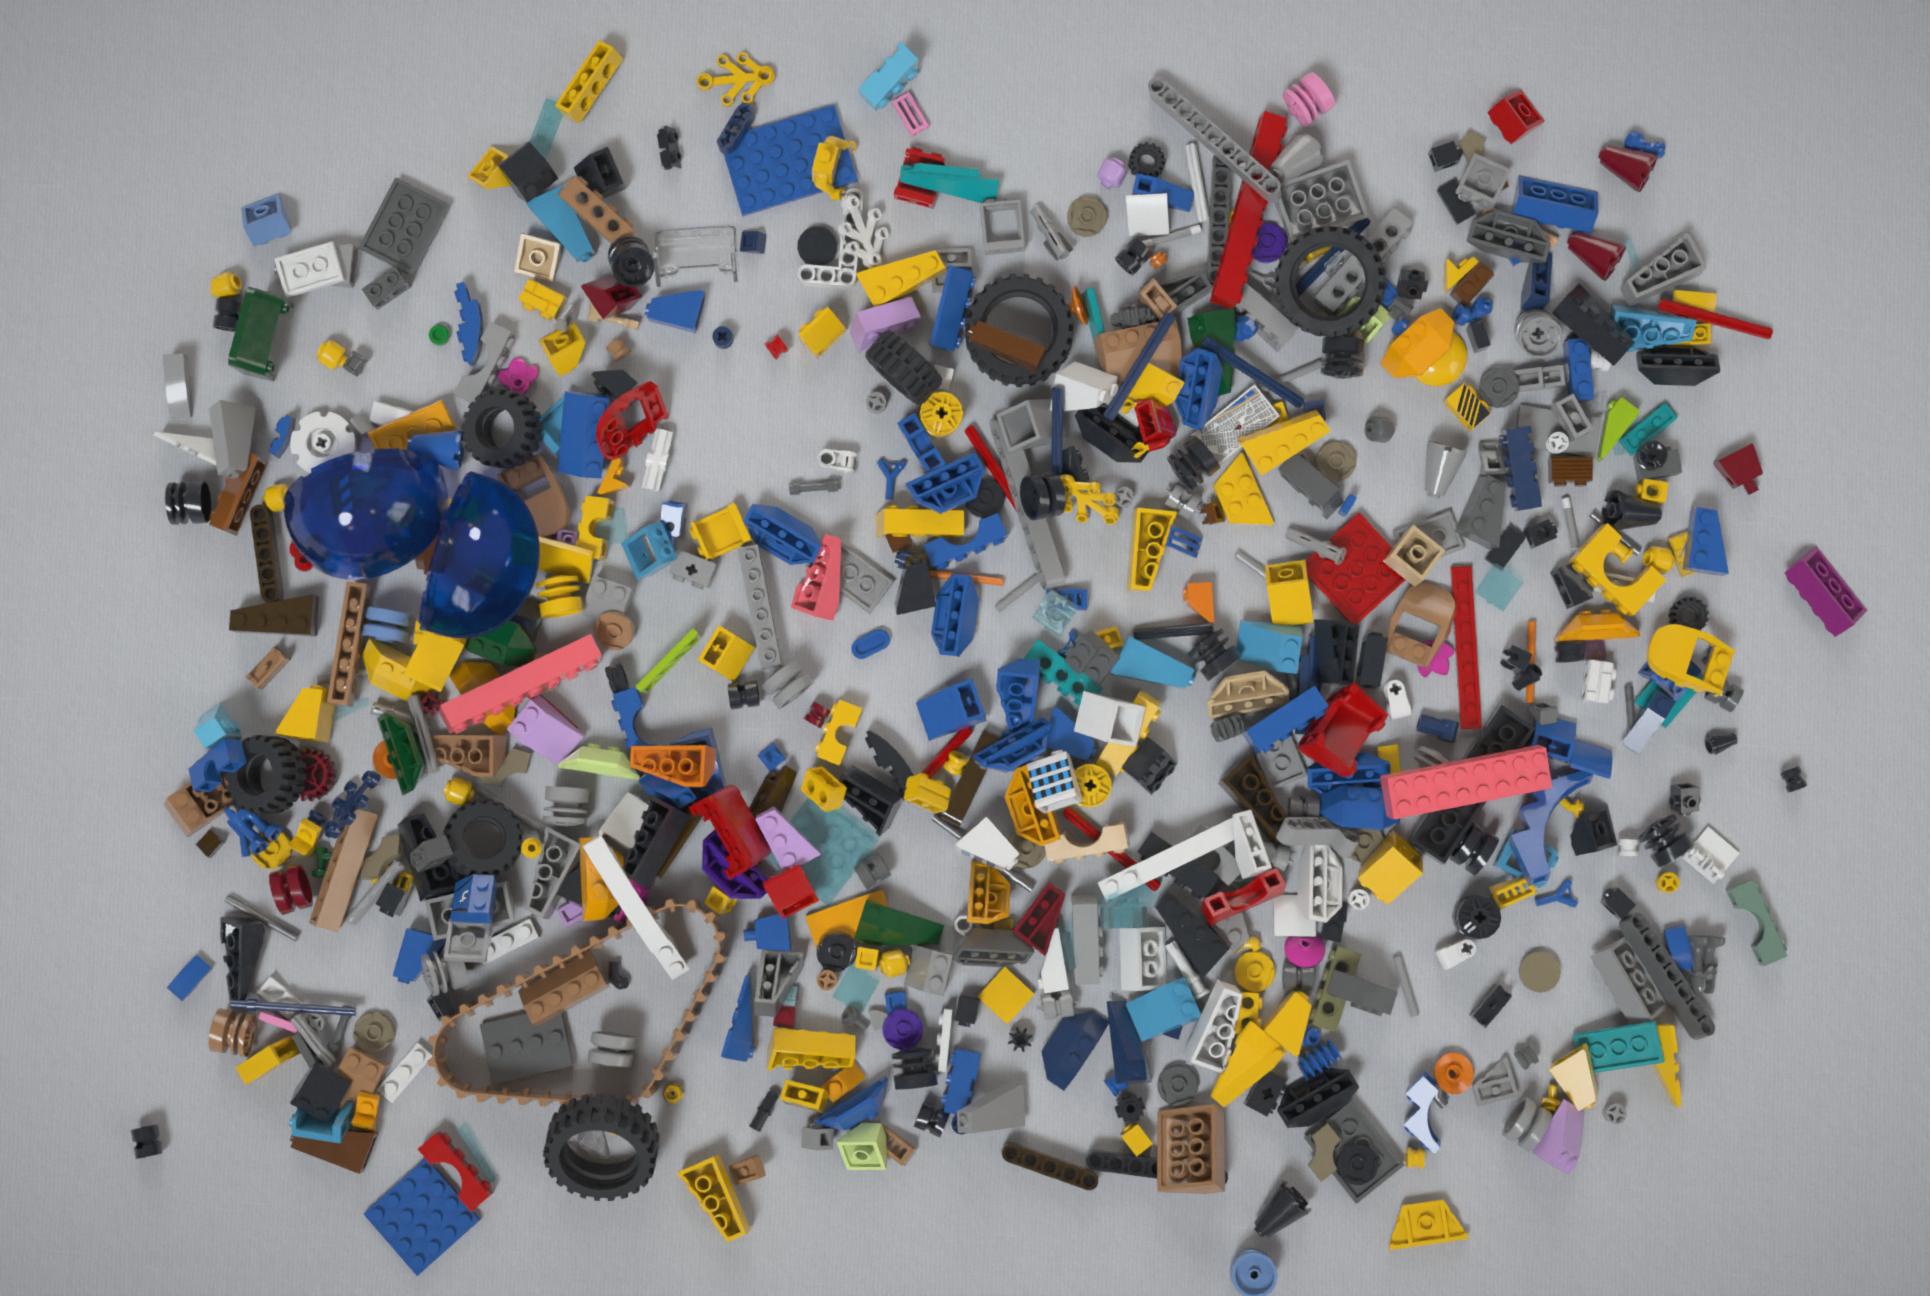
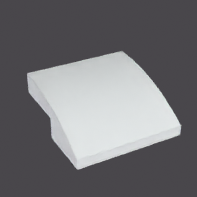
M1167 193L1126 196L1129 237L1169 234Z
M1280 895L1273 898L1274 936H1316V921L1306 919L1298 906V895Z

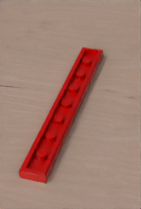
M1472 566L1451 567V591L1456 604L1453 623L1460 730L1481 729Z

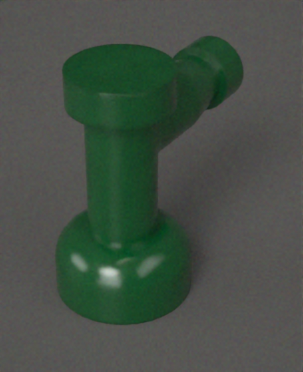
M315 848L317 864L316 868L312 871V877L325 876L327 870L325 869V860H330L332 852H327L328 848Z

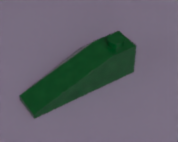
M866 900L854 939L871 945H939L945 925Z

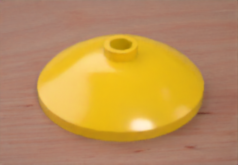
M1453 331L1451 349L1424 374L1415 378L1425 385L1434 387L1445 386L1455 381L1462 374L1467 363L1466 346L1460 336Z

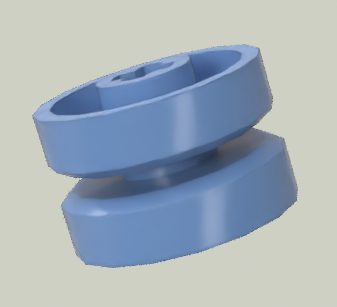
M367 607L365 617L378 623L365 624L362 635L389 643H407L409 633L405 630L397 629V626H410L412 615L382 608Z
M1253 1248L1242 1250L1235 1255L1230 1264L1229 1273L1231 1281L1237 1291L1244 1296H1266L1276 1286L1278 1277L1276 1266L1270 1257L1261 1250ZM1252 1271H1256L1255 1277H1252L1250 1275Z

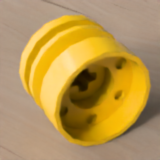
M933 393L921 405L919 421L923 425L925 432L930 436L937 438L947 437L954 433L961 423L963 416L962 406L958 399L950 393ZM939 409H943V413L947 414L944 415L943 419H940L939 415L936 414L939 412Z
M558 575L535 583L536 589H546L537 593V596L548 599V601L539 604L541 618L562 617L584 611L582 597L572 596V593L580 590V586H570L579 582L578 576Z
M1085 764L1078 767L1074 772L1083 801L1076 804L1087 808L1096 807L1104 803L1112 789L1109 774L1102 767L1095 764ZM1089 780H1092V784L1096 785L1095 788L1091 789V792L1087 791V787H1084V784L1088 783Z

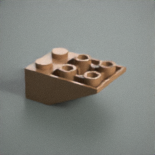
M221 771L222 783L211 792L193 790L192 783L166 798L164 806L187 838L222 815L226 806L231 808L237 804L230 797L232 794L227 790L228 781H225V773Z

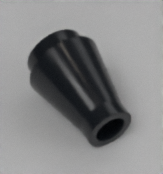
M1535 663L1528 664L1525 672L1519 674L1512 681V685L1517 691H1521L1523 688L1539 681L1543 673Z
M1734 733L1710 735L1705 739V748L1709 754L1717 755L1736 745L1738 740Z

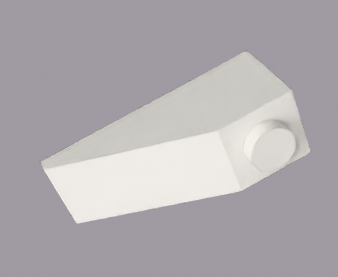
M1248 810L1233 814L1235 856L1242 879L1260 875L1271 869L1272 867L1252 811Z
M1054 928L1041 969V977H1037L1039 990L1043 989L1044 994L1069 989L1059 928Z

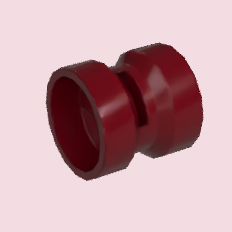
M813 701L810 706V712L806 713L803 719L821 729L824 724L823 720L829 716L831 711Z

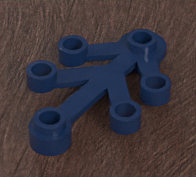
M366 771L362 776L363 783L355 794L357 784L351 780L345 784L344 791L347 792L345 801L340 797H336L331 804L335 811L332 820L324 828L326 837L336 839L342 833L344 826L354 822L356 814L353 811L365 807L368 803L369 798L363 793L367 787L373 789L378 785L381 778L378 773Z

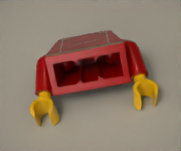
M1130 398L1125 400L1121 412L1128 414L1132 408L1135 409L1143 442L1146 443L1144 445L1138 442L1131 448V450H1139L1134 455L1135 458L1141 457L1147 450L1152 452L1164 448L1176 436L1177 426L1173 423L1171 412L1156 400L1141 399L1135 402Z

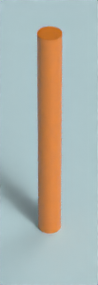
M928 569L932 578L949 580L952 574L970 575L973 583L1003 586L1004 578Z
M1528 622L1527 652L1533 654L1528 663L1530 665L1535 663L1536 622ZM1534 683L1526 687V703H1534Z

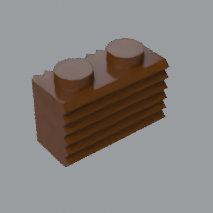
M1480 261L1449 295L1457 303L1467 306L1493 278L1494 272Z
M1550 457L1548 459V483H1554L1555 487L1567 486L1566 483H1574L1575 487L1587 486V483L1593 481L1592 457Z

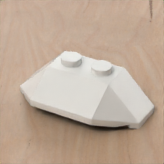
M1306 845L1298 864V906L1307 920L1326 923L1342 907L1343 867L1331 850L1330 845Z

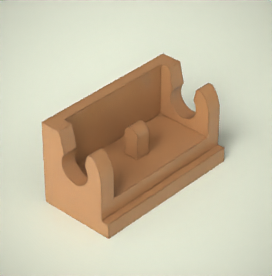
M275 646L245 677L251 680L257 689L263 690L290 659Z

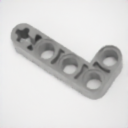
M1326 817L1285 818L1276 835L1277 840L1285 845H1331L1336 853L1344 858H1351L1360 842V837L1353 828L1341 827Z

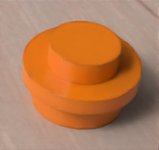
M1158 251L1150 257L1151 262L1149 265L1153 266L1154 269L1159 268L1168 261L1166 258L1167 254L1165 252L1161 254Z

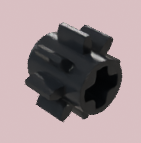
M1016 1027L1014 1034L1009 1032L1012 1040L1008 1041V1044L1013 1043L1015 1045L1013 1051L1021 1048L1022 1052H1025L1024 1047L1026 1045L1032 1046L1028 1039L1033 1036L1026 1035L1027 1028L1019 1031V1028ZM1023 1034L1025 1043L1016 1044L1015 1036Z

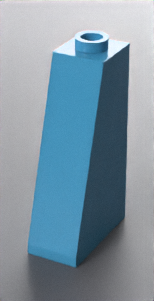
M563 185L526 203L532 213L577 262H587L593 258L592 255L596 253L577 213L556 195Z
M1130 636L1119 654L1120 660L1110 672L1113 676L1185 689L1187 685L1191 687L1196 677L1193 675L1195 669Z

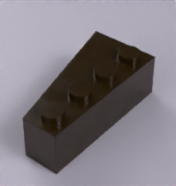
M312 594L230 610L229 631L236 633L316 637L319 596Z
M1251 753L1218 784L1243 811H1252L1256 825L1273 843L1278 842L1276 835L1284 819L1288 817L1275 798L1273 790L1266 782L1264 774L1257 766L1255 758Z

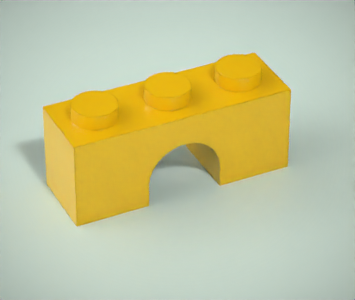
M586 495L585 500L581 504L583 515L582 520L578 523V532L580 533L579 540L576 541L575 546L594 551L593 560L605 561L608 541L603 538H597L594 529L600 521H612L615 501L609 498Z
M840 699L838 703L834 702L830 712L833 715L831 722L827 721L823 729L825 737L823 741L819 740L815 752L818 753V758L841 766L848 747L837 741V730L846 725L856 728L863 711L862 708Z

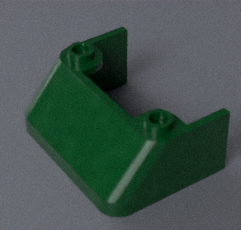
M248 287L245 291L228 357L229 366L243 375L274 382L275 377L270 375V373L272 374L274 371L275 362L272 361L270 353L279 318L288 315L290 308H293L294 304L287 298Z

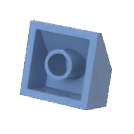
M279 193L241 207L243 227L254 247L265 245L275 238H283L292 232L290 221Z

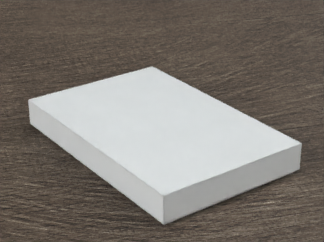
M333 241L274 258L286 298L345 281Z

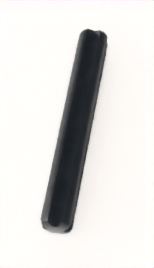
M1213 623L1138 628L1133 630V636L1136 640L1205 635L1214 632Z

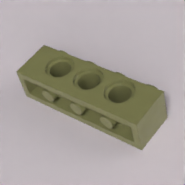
M1335 945L1334 949L1331 948L1328 955V960H1330L1329 967L1324 968L1321 977L1324 980L1322 988L1318 987L1315 995L1317 1000L1316 1006L1310 1010L1308 1018L1311 1019L1310 1024L1336 1033L1346 1000L1327 994V990L1335 966L1338 963L1345 965L1343 973L1355 976L1361 953ZM1325 1002L1332 1004V1010L1329 1013H1324L1322 1010Z

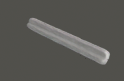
M418 694L409 696L408 703L427 773H437L440 769L420 696Z
M395 860L346 917L349 924L356 925L378 900L387 882L391 884L404 869L402 862Z

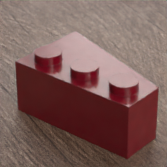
M1048 882L1012 932L1046 956L1066 894Z

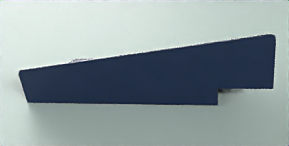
M1315 635L1308 636L1307 655H1300L1297 697L1313 686L1317 688L1319 693L1321 692L1322 683ZM1315 717L1307 721L1309 725L1300 731L1296 728L1295 734L1304 735Z

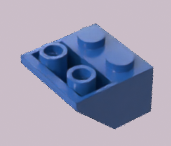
M1557 718L1556 723L1540 725L1534 719L1533 726L1536 729L1530 736L1527 747L1534 745L1546 747L1549 759L1569 763L1576 742V723Z

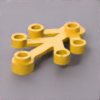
M741 52L737 55L738 64L747 66L754 73L746 74L730 62L726 55H720L717 58L718 66L726 68L733 75L712 78L709 74L702 73L697 77L696 82L702 91H708L712 86L734 84L729 92L721 98L723 106L731 107L734 103L733 99L747 82L755 81L750 89L741 95L743 103L752 104L753 97L762 86H768L773 83L775 73L771 67H760L749 59L746 53ZM745 56L747 59L745 62L739 61L740 57ZM721 59L727 60L725 64L719 63ZM766 73L769 75V77L767 79H762V74ZM707 80L709 84L707 86H703L702 82ZM746 95L751 96L749 101L744 100ZM730 98L731 102L724 103V99Z
M1070 475L1060 476L1066 495L1064 512L1069 513L1073 510L1072 494L1077 498L1078 511L1076 513V520L1078 522L1085 523L1088 521L1089 513L1086 511V505L1101 514L1104 522L1108 525H1114L1119 520L1120 511L1116 507H1112L1116 500L1115 494L1110 492L1100 493L1101 485L1098 482H1075V479ZM1096 501H1103L1105 505L1110 507L1105 508Z

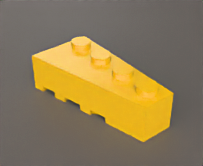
M1136 508L1133 510L1126 591L1142 593L1151 591L1161 557L1165 550L1170 528L1177 514L1176 511Z

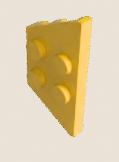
M1240 453L1213 485L1216 496L1229 524L1272 526L1274 521L1244 454Z
M1443 1199L1401 1205L1388 1248L1389 1250L1444 1243L1469 1239V1236Z

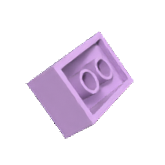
M540 695L531 699L507 728L521 743L557 765L567 758L585 737Z
M1564 1099L1532 1153L1569 1175L1575 1169L1580 1155L1584 1112L1578 1111L1573 1104Z

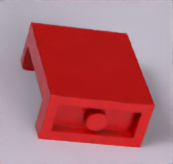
M911 147V149L906 148L903 165L914 166V164L923 163L945 166V158H942V155L939 153L931 152V154L923 153V150L920 148ZM900 177L894 191V199L931 209L934 207L937 196L936 191L900 182Z

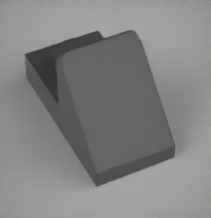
M1479 443L1480 475L1505 474L1506 470L1500 443Z

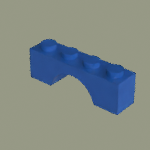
M996 513L979 521L977 535L967 544L953 545L940 537L923 544V548L932 569L937 568L941 570L948 567V563L953 560L960 562L968 558L967 554L972 552L979 554L985 551L988 545L998 546L1004 543L1007 533L999 514Z
M633 687L613 694L614 700H611L614 711L619 712L621 719L618 720L621 731L625 730L627 738L625 743L627 749L631 750V746H658L657 744L644 742L636 732V717L645 707L639 690Z

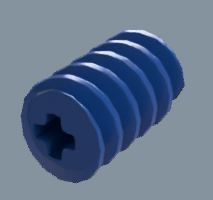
M1330 1039L1327 1040V1047L1322 1043L1319 1044L1320 1051L1313 1047V1055L1308 1051L1305 1052V1058L1298 1055L1297 1065L1306 1081L1308 1080V1073L1315 1077V1069L1322 1073L1323 1065L1330 1069V1062L1337 1065V1058L1339 1057L1342 1060L1338 1049Z

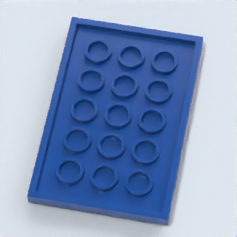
M835 105L748 130L736 150L731 154H724L742 216L823 193L812 182V167L818 144L824 143L828 136L845 140ZM847 148L842 150L832 185L834 188L858 182Z

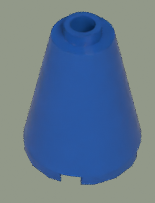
M457 430L413 435L412 439H408L407 450L410 451L412 456L454 471H459L464 455V448L461 443L464 431Z

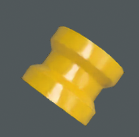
M950 751L949 760L945 762L944 768L954 775H962L963 767L968 763L969 759L961 752Z
M1663 872L1657 876L1655 884L1659 891L1672 893L1678 889L1680 881L1676 874Z
M1407 1147L1405 1152L1406 1168L1415 1166L1418 1169H1423L1425 1163L1424 1148L1413 1150L1411 1147Z

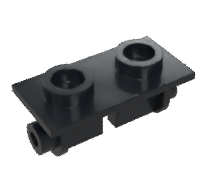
M664 126V129H659L657 134L659 149L666 148V151L660 152L661 166L664 167V170H670L672 166L682 168V156L678 148V133L676 129Z

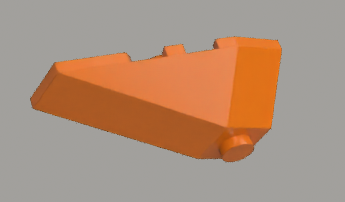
M706 745L631 746L630 767L684 787H705L715 770L716 749Z

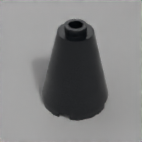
M1619 490L1608 492L1604 499V502H1607L1606 508H1602L1603 524L1608 523L1615 531L1656 525L1662 518V511L1658 505Z
M1282 1180L1277 1185L1254 1222L1256 1226L1254 1229L1261 1237H1270L1311 1212V1208H1306L1308 1205L1306 1199L1293 1186L1288 1188L1286 1186L1287 1181Z

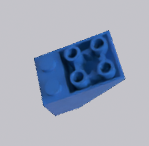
M972 678L945 688L916 703L929 741L987 721Z

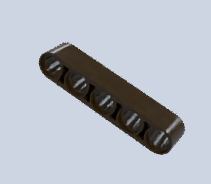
M257 504L250 510V520L261 598L267 603L281 601L284 598L274 517L269 508ZM265 510V517L259 520V511ZM263 530H267L268 536L262 540L260 534ZM269 549L271 555L268 559L265 560L263 558L264 551ZM272 569L273 577L267 580L266 572ZM274 589L276 596L270 600L268 594Z
M983 730L950 798L948 809L944 811L941 817L942 820L960 827L988 769L981 767L974 760L973 755L1002 740L1003 737L989 730Z
M1007 1142L1002 1147L1003 1159L1014 1165L1089 1191L1094 1190L1098 1185L1097 1174L1088 1168L1014 1142ZM1008 1147H1014L1017 1150L1014 1157L1006 1156L1005 1150ZM1028 1154L1035 1155V1163L1027 1164L1024 1161L1025 1156ZM1047 1161H1053L1056 1164L1053 1171L1045 1170L1044 1164ZM1073 1168L1075 1175L1072 1178H1066L1063 1175L1065 1169ZM1086 1175H1092L1095 1180L1093 1184L1086 1185L1083 1182V1178Z

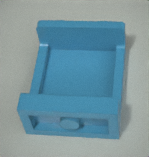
M564 393L562 394L563 397L542 414V418L539 419L543 423V429L540 432V435H543L542 440L556 456L559 455Z
M345 1101L342 1109H336L326 1123L297 1108L289 1121V1126L292 1127V1136L341 1144L354 1118V1102Z

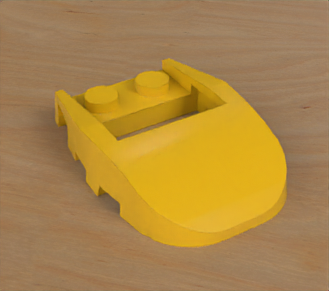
M1671 624L1662 626L1653 633L1647 650V662L1656 674L1664 679L1667 677L1675 682L1674 685L1694 689L1693 691L1699 693L1704 691L1714 693L1713 696L1718 697L1723 694L1722 689L1736 651L1709 633L1682 625ZM1697 638L1708 642L1712 646L1702 680L1686 674Z

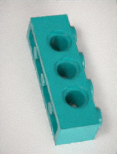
M1039 639L1023 658L1031 660L1048 658L1051 661V667L1043 669L1040 666L1039 673L1042 674L1040 678L1048 684L1053 682L1058 686L1057 691L1065 697L1069 694L1075 699L1073 703L1079 707L1083 692L1075 693L1072 689L1074 683H1081L1084 686L1085 692L1099 694L1103 687L1097 685L1083 672L1078 675L1065 662L1063 657ZM1059 670H1064L1067 673L1068 677L1065 681H1059L1056 678V673Z

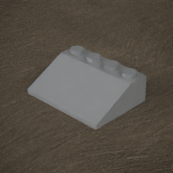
M1350 160L1280 183L1282 196L1280 200L1274 202L1291 243L1297 239V236L1313 228L1323 226L1342 227L1369 218ZM1271 188L1270 192H1275L1277 189Z

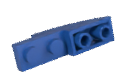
M461 282L456 284L457 290L454 293L457 302H460L462 309L459 310L462 322L465 321L466 323L458 324L459 331H456L459 343H463L464 350L461 351L463 360L473 367L477 363L482 346L483 318L479 301L477 299H470L467 285Z

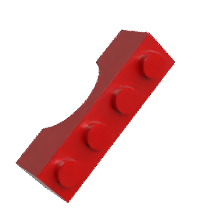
M1275 868L1259 875L1251 883L1236 891L1228 893L1221 891L1203 899L1201 909L1211 926L1283 895L1286 883L1278 869Z
M438 1131L417 1150L430 1165L447 1163L457 1169L462 1181L458 1198L472 1212L493 1194L491 1191L492 1186L486 1179L482 1180L479 1177V1171L472 1163H467L464 1159L466 1157L459 1148L455 1149L451 1144L452 1139L449 1135Z

